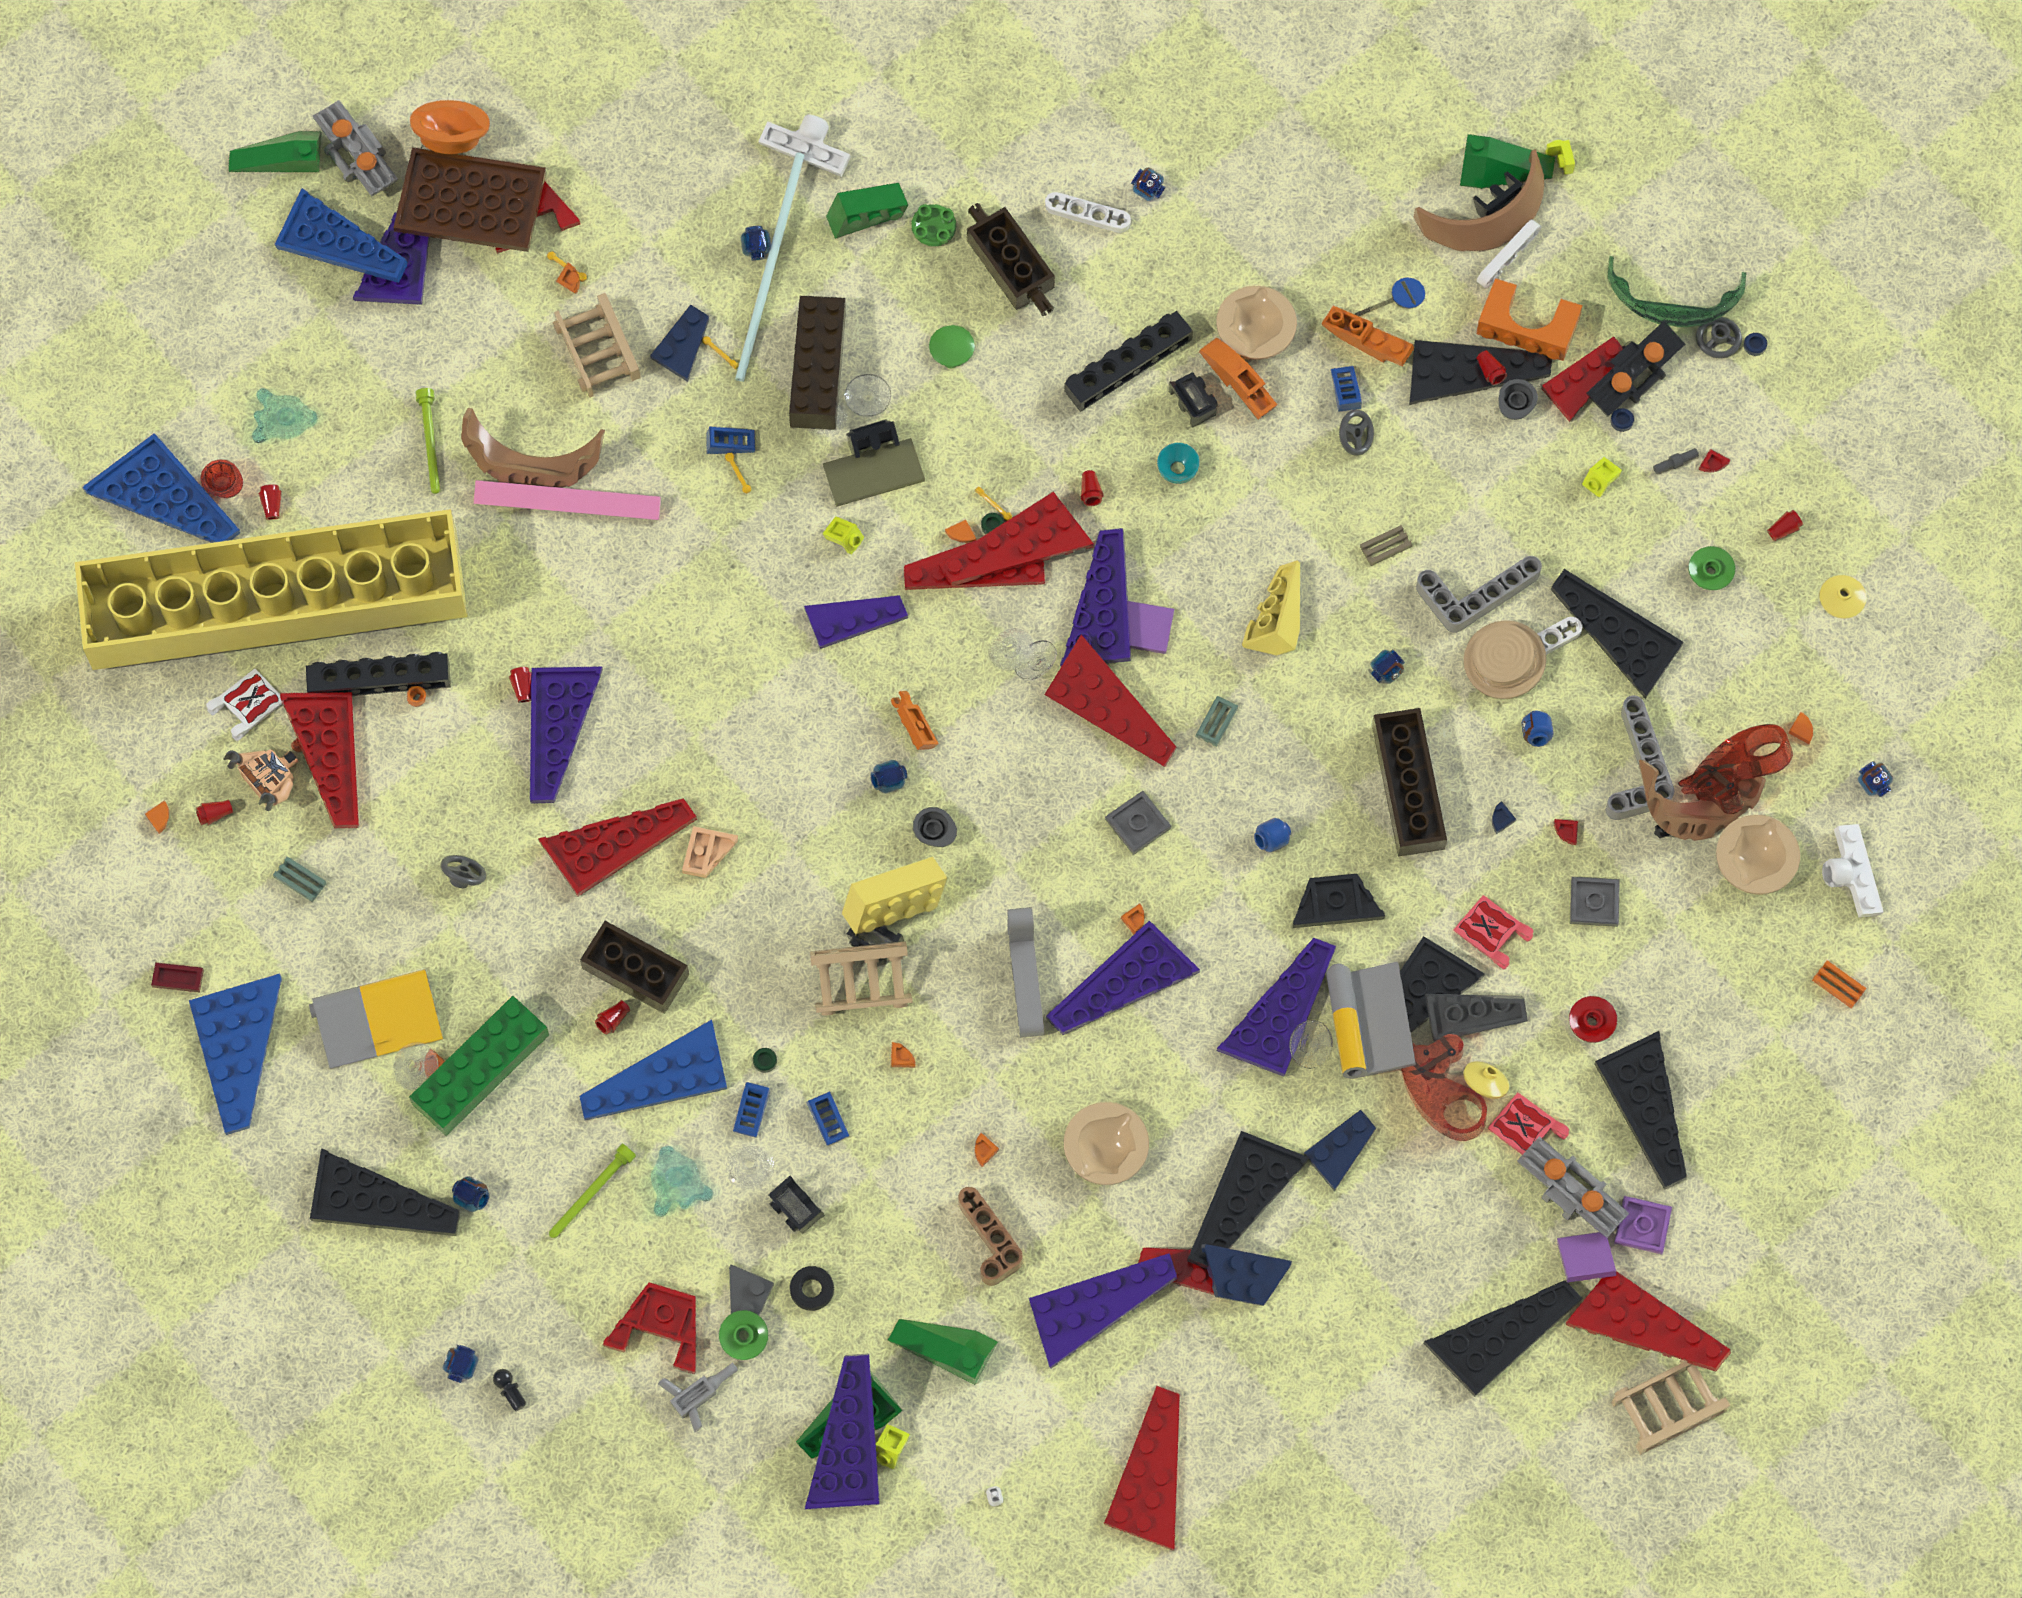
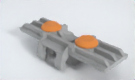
M340 100L313 115V119L331 142L324 148V152L327 156L330 155L344 174L343 178L346 182H350L357 177L372 197L398 181V178L381 157L386 154L385 149L366 124L359 125L355 122ZM344 148L346 152L349 151L355 159V162L350 164V167L338 153L339 149Z
M1539 1136L1517 1162L1548 1188L1541 1199L1546 1203L1553 1200L1563 1209L1562 1217L1567 1221L1574 1212L1578 1213L1603 1236L1608 1238L1627 1217L1629 1212L1603 1191L1607 1184L1604 1181L1600 1182L1576 1161L1577 1158L1575 1156L1570 1157V1159L1564 1158ZM1570 1168L1588 1183L1593 1190H1587L1566 1171Z

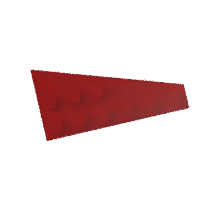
M1053 491L939 564V569L949 583L954 586L979 579L980 576L991 573H1002L1003 570L1013 567L1016 569L1046 561L1057 555H1068L1074 553L1075 550L1090 549L1094 547V543Z
M1080 635L1044 695L1165 767L1177 746L1087 640Z
M352 692L280 693L281 701L333 827L358 828Z

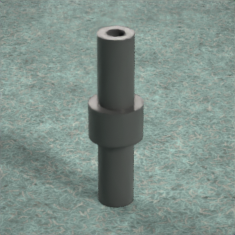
M1696 448L1682 454L1676 453L1669 456L1668 460L1654 465V471L1656 474H1659L1670 468H1679L1683 466L1684 462L1698 457L1699 453Z

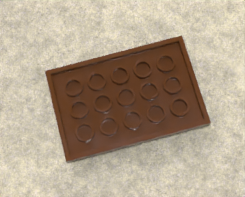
M412 147L394 222V232L529 252L546 177V167L460 154H443Z

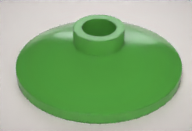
M1714 546L1703 547L1697 550L1692 555L1688 566L1691 579L1699 587L1706 590H1720L1729 585L1734 578L1736 569L1731 555L1727 551ZM1712 568L1715 570V573L1709 574L1707 569Z
M747 1310L736 1311L728 1315L722 1322L719 1329V1341L721 1347L729 1356L738 1360H749L758 1356L766 1347L768 1328L764 1320L756 1313ZM743 1330L749 1334L746 1340H741L739 1337L740 1332Z

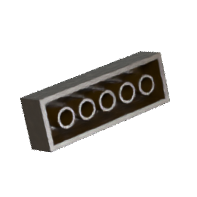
M801 295L799 297L789 408L790 428L836 430L846 319V298Z
M1415 708L1373 715L1372 729L1398 857L1445 850L1447 836L1421 709Z

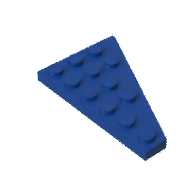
M155 433L82 487L88 495L210 543L229 541L241 533L239 528Z
M280 974L189 1000L226 1135L250 1128L282 982Z

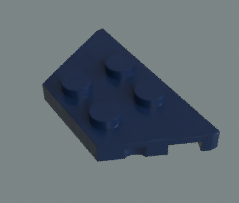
M1202 1244L1201 1247L1209 1266L1207 1270L1209 1277L1213 1281L1214 1295L1217 1298L1264 1306L1292 1265L1290 1260L1208 1244Z

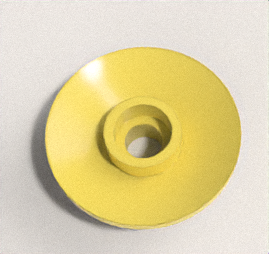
M1837 575L1829 578L1822 585L1820 602L1823 608L1832 616L1844 619L1851 618L1863 610L1866 604V592L1862 584L1853 577ZM1846 591L1848 596L1844 597L1840 592Z
M1474 1061L1467 1064L1464 1068L1463 1076L1466 1083L1478 1094L1497 1099L1505 1096L1508 1092V1080L1496 1067L1485 1062Z

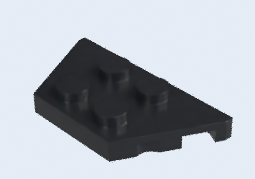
M1357 873L1309 878L1292 925L1293 928L1384 920L1385 913L1378 907L1373 895L1364 887L1363 881Z

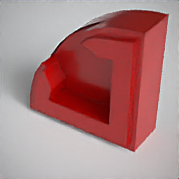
M1710 449L1699 470L1704 472L1720 471L1730 463V459Z
M1554 819V828L1558 836L1562 837V840L1566 843L1576 845L1578 821Z

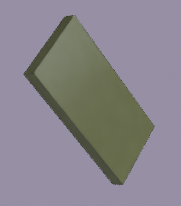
M912 439L899 441V446H895L892 443L882 446L878 450L871 449L859 453V458L850 455L823 463L836 507L924 482L925 477Z

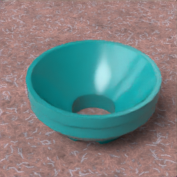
M1172 443L1164 447L1159 453L1157 466L1159 473L1165 480L1174 484H1182L1195 477L1199 469L1200 460L1197 452L1191 446L1184 443ZM1176 462H1180L1185 466V470L1180 474H1176L1171 470V466Z

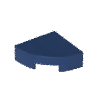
M1502 801L1495 807L1492 815V826L1496 834L1516 821V818Z

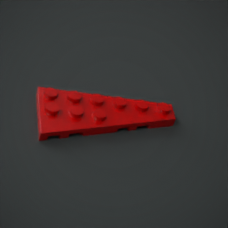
M975 541L904 565L905 590L1045 584L1044 561L1016 569L1015 567L1006 569L998 574L991 573L980 576L979 579L952 586L940 571L939 564Z
M682 798L657 805L655 808L645 811H635L631 815L620 818L617 816L595 822L577 830L560 832L559 835L548 838L546 836L538 838V841L579 897L696 821L697 816L685 799Z
M1617 1271L1616 1276L1601 1278L1566 1322V1325L1572 1328L1577 1327L1587 1330L1588 1333L1594 1335L1600 1334L1610 1337L1614 1341L1646 1351L1659 1352L1669 1358L1682 1359L1689 1364L1715 1372L1731 1354V1349Z
M1156 1386L1104 1525L1174 1551L1180 1394Z

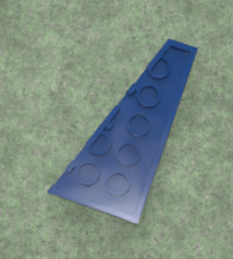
M301 188L274 244L278 250L398 283L408 264L405 258L386 245L384 246L369 233L363 232L353 222L324 205L321 200L314 198L303 188Z
M712 1019L580 1095L584 1120L726 1090L727 1085Z

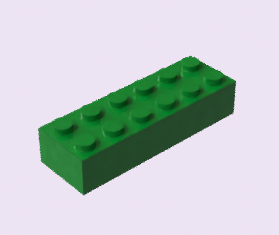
M512 996L409 1096L412 1105L447 1136L549 1036L547 1026L518 999Z

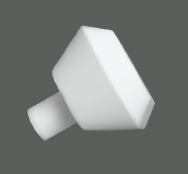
M998 1486L989 1487L986 1490L988 1502L991 1506H998L1003 1503L1001 1489Z

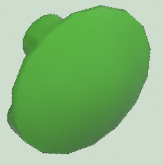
M938 204L921 205L911 221L912 232L915 238L927 246L946 244L953 238L956 231V220L953 211Z
M949 325L936 330L931 336L929 349L935 361L952 369L966 363L971 358L975 345L969 331L960 326Z

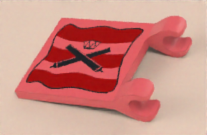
M1484 895L1453 929V931L1489 957L1502 969H1506L1509 966L1510 959L1506 954L1500 952L1499 949L1511 935L1516 932L1527 942L1533 938V929L1519 922Z
M1518 1092L1488 1127L1491 1132L1522 1155L1539 1136L1543 1139L1549 1130L1563 1140L1569 1135V1128L1566 1125L1556 1121Z

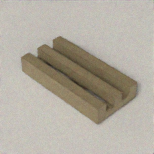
M1402 525L1360 544V548L1370 566L1412 547V542L1408 540ZM1397 534L1400 535L1370 550H1367V548L1372 547L1386 539H1389ZM1401 541L1404 542L1403 544L1393 549H1390L1376 557H1371V555L1379 551H1382L1396 543H1399Z

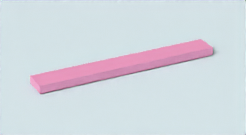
M475 480L474 504L659 520L661 496Z

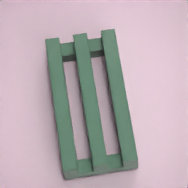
M1217 696L1197 731L1196 737L1203 739L1207 743L1210 742L1217 747L1236 713L1238 705ZM1219 703L1223 704L1208 734L1203 733ZM1228 707L1231 708L1218 734L1213 738L1212 735Z
M287 856L284 859L285 862L278 867L279 870L275 871L273 877L313 902L326 885V881ZM289 865L292 866L293 868H295L305 876L309 877L319 885L315 886L314 884L307 881L306 879H304L303 877H301L300 875H298L297 873H295L287 867ZM285 872L314 892L310 894L282 876V873Z

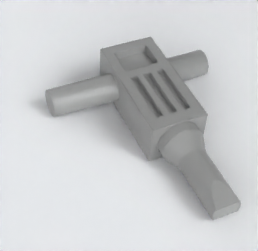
M732 1362L716 1375L708 1378L705 1376L701 1377L684 1391L666 1378L659 1381L658 1385L675 1396L670 1400L672 1406L682 1419L689 1415L695 1433L702 1428L697 1408L716 1395V1389H718L720 1384L737 1372L738 1369Z

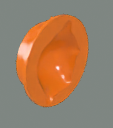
M439 100L426 103L415 109L410 117V126L413 132L420 137L421 143L426 148L443 154H459L470 151L477 146L479 139L488 132L490 120L482 109L473 104L456 100Z

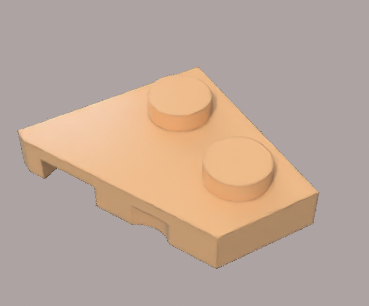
M693 826L682 873L706 878L738 842V835Z

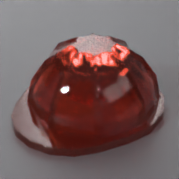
M223 459L214 460L207 464L202 470L200 478L203 488L208 493L221 498L236 496L242 490L244 483L236 465Z

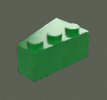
M899 182L839 192L826 218L835 239L890 220L900 219L904 215L908 203Z

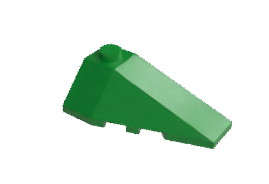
M297 131L230 150L228 171L319 172L322 132Z
M1467 134L1460 186L1479 189L1490 188L1494 184L1505 186L1507 182L1504 173L1507 171L1520 182H1526L1531 168L1529 157L1532 150L1491 137ZM1537 152L1544 180L1552 179L1555 157Z
M905 1319L898 1320L888 1338L889 1342L976 1385L998 1341L976 1330Z
M871 1372L874 1428L877 1430L884 1427L901 1413L902 1409ZM833 1398L796 1441L811 1459L819 1455Z

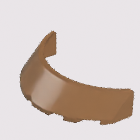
M1536 149L1530 153L1529 161L1531 168L1528 178L1521 191L1508 205L1491 215L1471 220L1443 218L1421 207L1415 208L1413 218L1423 236L1432 242L1435 241L1457 251H1487L1510 242L1531 219H1534L1542 202L1544 174Z
M467 408L463 416L461 440L464 447L467 448L473 459L477 462V466L485 474L487 472L499 482L563 488L577 483L578 480L595 467L600 458L605 430L600 429L590 442L571 453L555 457H536L516 452L498 442L481 425L473 408Z
M1639 760L1642 783L1651 816L1665 832L1683 840L1692 839L1696 841L1712 838L1714 833L1723 827L1725 829L1749 808L1753 809L1756 806L1766 779L1747 768L1738 777L1743 780L1739 783L1733 782L1734 787L1730 789L1736 797L1740 798L1738 803L1721 810L1720 807L1732 801L1725 793L1718 797H1710L1697 802L1680 803L1668 800L1655 791L1659 770L1645 760Z

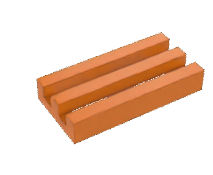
M1828 960L1812 979L1813 982L1851 1009L1866 990L1863 985ZM1828 969V970L1831 971L1833 974H1835L1836 976H1838L1840 979H1842L1843 981H1845L1847 984H1849L1850 986H1852L1854 989H1856V990L1858 991V993L1855 992V991H1854L1853 989H1851L1850 987H1848V986H1847L1846 984H1844L1843 982H1841L1839 979H1837L1836 977H1834L1832 974H1830L1829 972H1827L1826 970ZM1824 976L1852 996L1853 999L1851 1000L1820 977Z

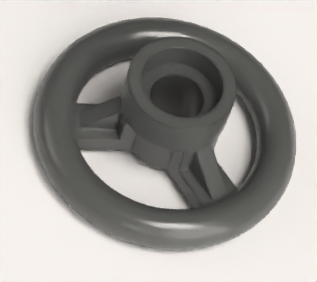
M1715 316L1706 319L1700 324L1697 329L1696 340L1699 348L1706 355L1713 358H1727L1736 353L1740 348L1742 334L1735 322L1726 317ZM1709 325H1711L1712 337L1711 340L1705 344L1703 340V333L1705 329ZM1730 328L1734 332L1735 337L1730 336ZM1727 343L1733 345L1726 351L1712 350L1717 344Z
M1355 409L1349 411L1340 423L1339 438L1342 447L1347 453L1359 456L1366 453L1372 445L1374 438L1373 423L1368 414L1362 410ZM1355 416L1363 419L1359 424L1348 423ZM1367 427V438L1362 446L1361 437L1364 429ZM1348 442H1352V444L1354 445L1355 449L1352 448V447L1349 445Z
M450 855L441 861V870L450 878V883L457 888L479 885L486 880L485 869L473 859L460 855ZM459 862L461 865L454 867L448 866V863ZM468 865L474 868L479 873V876L473 873Z

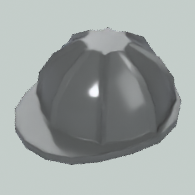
M1521 379L1506 382L1499 392L1498 403L1500 412L1511 420H1519L1526 417L1537 404L1538 395L1536 389L1532 384Z
M928 807L923 809L916 815L913 821V831L916 838L926 845L946 847L953 843L957 836L955 822L941 808Z

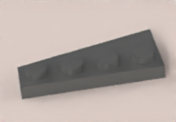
M1425 994L1434 1042L1440 1041L1439 1039L1442 1037L1449 1039L1528 1021L1523 996Z

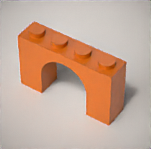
M1495 278L1479 318L1476 334L1486 339L1503 342L1509 346L1523 348L1531 353H1539L1554 360L1564 361L1579 323L1583 305L1560 299L1555 315L1548 325L1538 329L1524 328L1518 325L1509 313L1515 298L1517 285Z

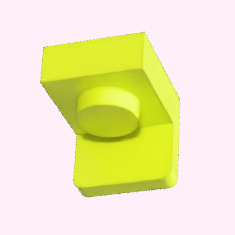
M1554 140L1548 143L1545 154L1557 156L1558 167L1563 168L1564 175L1572 174L1575 161L1570 141Z
M1603 457L1590 468L1582 485L1597 497H1601L1607 486L1619 477L1622 470Z
M837 516L834 517L822 533L825 539L843 546L846 552L851 555L864 539L856 524Z
M887 1424L876 1443L877 1462L882 1466L894 1469L910 1434Z

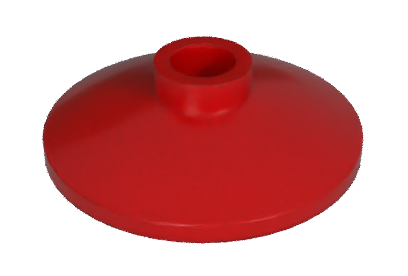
M1587 996L1581 998L1572 1006L1569 1014V1024L1573 1033L1581 1040L1598 1043L1608 1039L1614 1033L1617 1026V1013L1612 1004L1604 998ZM1594 1018L1597 1024L1590 1025L1588 1019Z

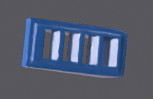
M1354 366L1331 369L1338 412L1361 409L1362 400ZM1350 372V376L1338 378L1337 374ZM1351 381L1350 384L1339 385V382ZM1353 388V391L1341 392L1342 389ZM1354 395V398L1343 399L1345 396Z
M709 426L706 433L707 454H727L729 452L754 453L755 430ZM734 436H738V444H734ZM743 436H747V445H743ZM714 437H718L719 443H715ZM724 437H728V444L724 443Z
M746 1082L733 1132L757 1138L770 1095L768 1087ZM754 1093L762 1095V1098L749 1096V1094ZM747 1102L758 1104L759 1108L747 1106L746 1104ZM744 1112L756 1114L757 1117L753 1118L743 1114ZM741 1121L755 1124L754 1128L740 1125Z
M830 1091L806 1102L827 1146L849 1136ZM828 1102L829 1106L817 1110V1105ZM832 1111V1115L821 1119L820 1114ZM836 1119V1124L827 1128L824 1127V1123ZM840 1128V1133L828 1136L827 1132Z

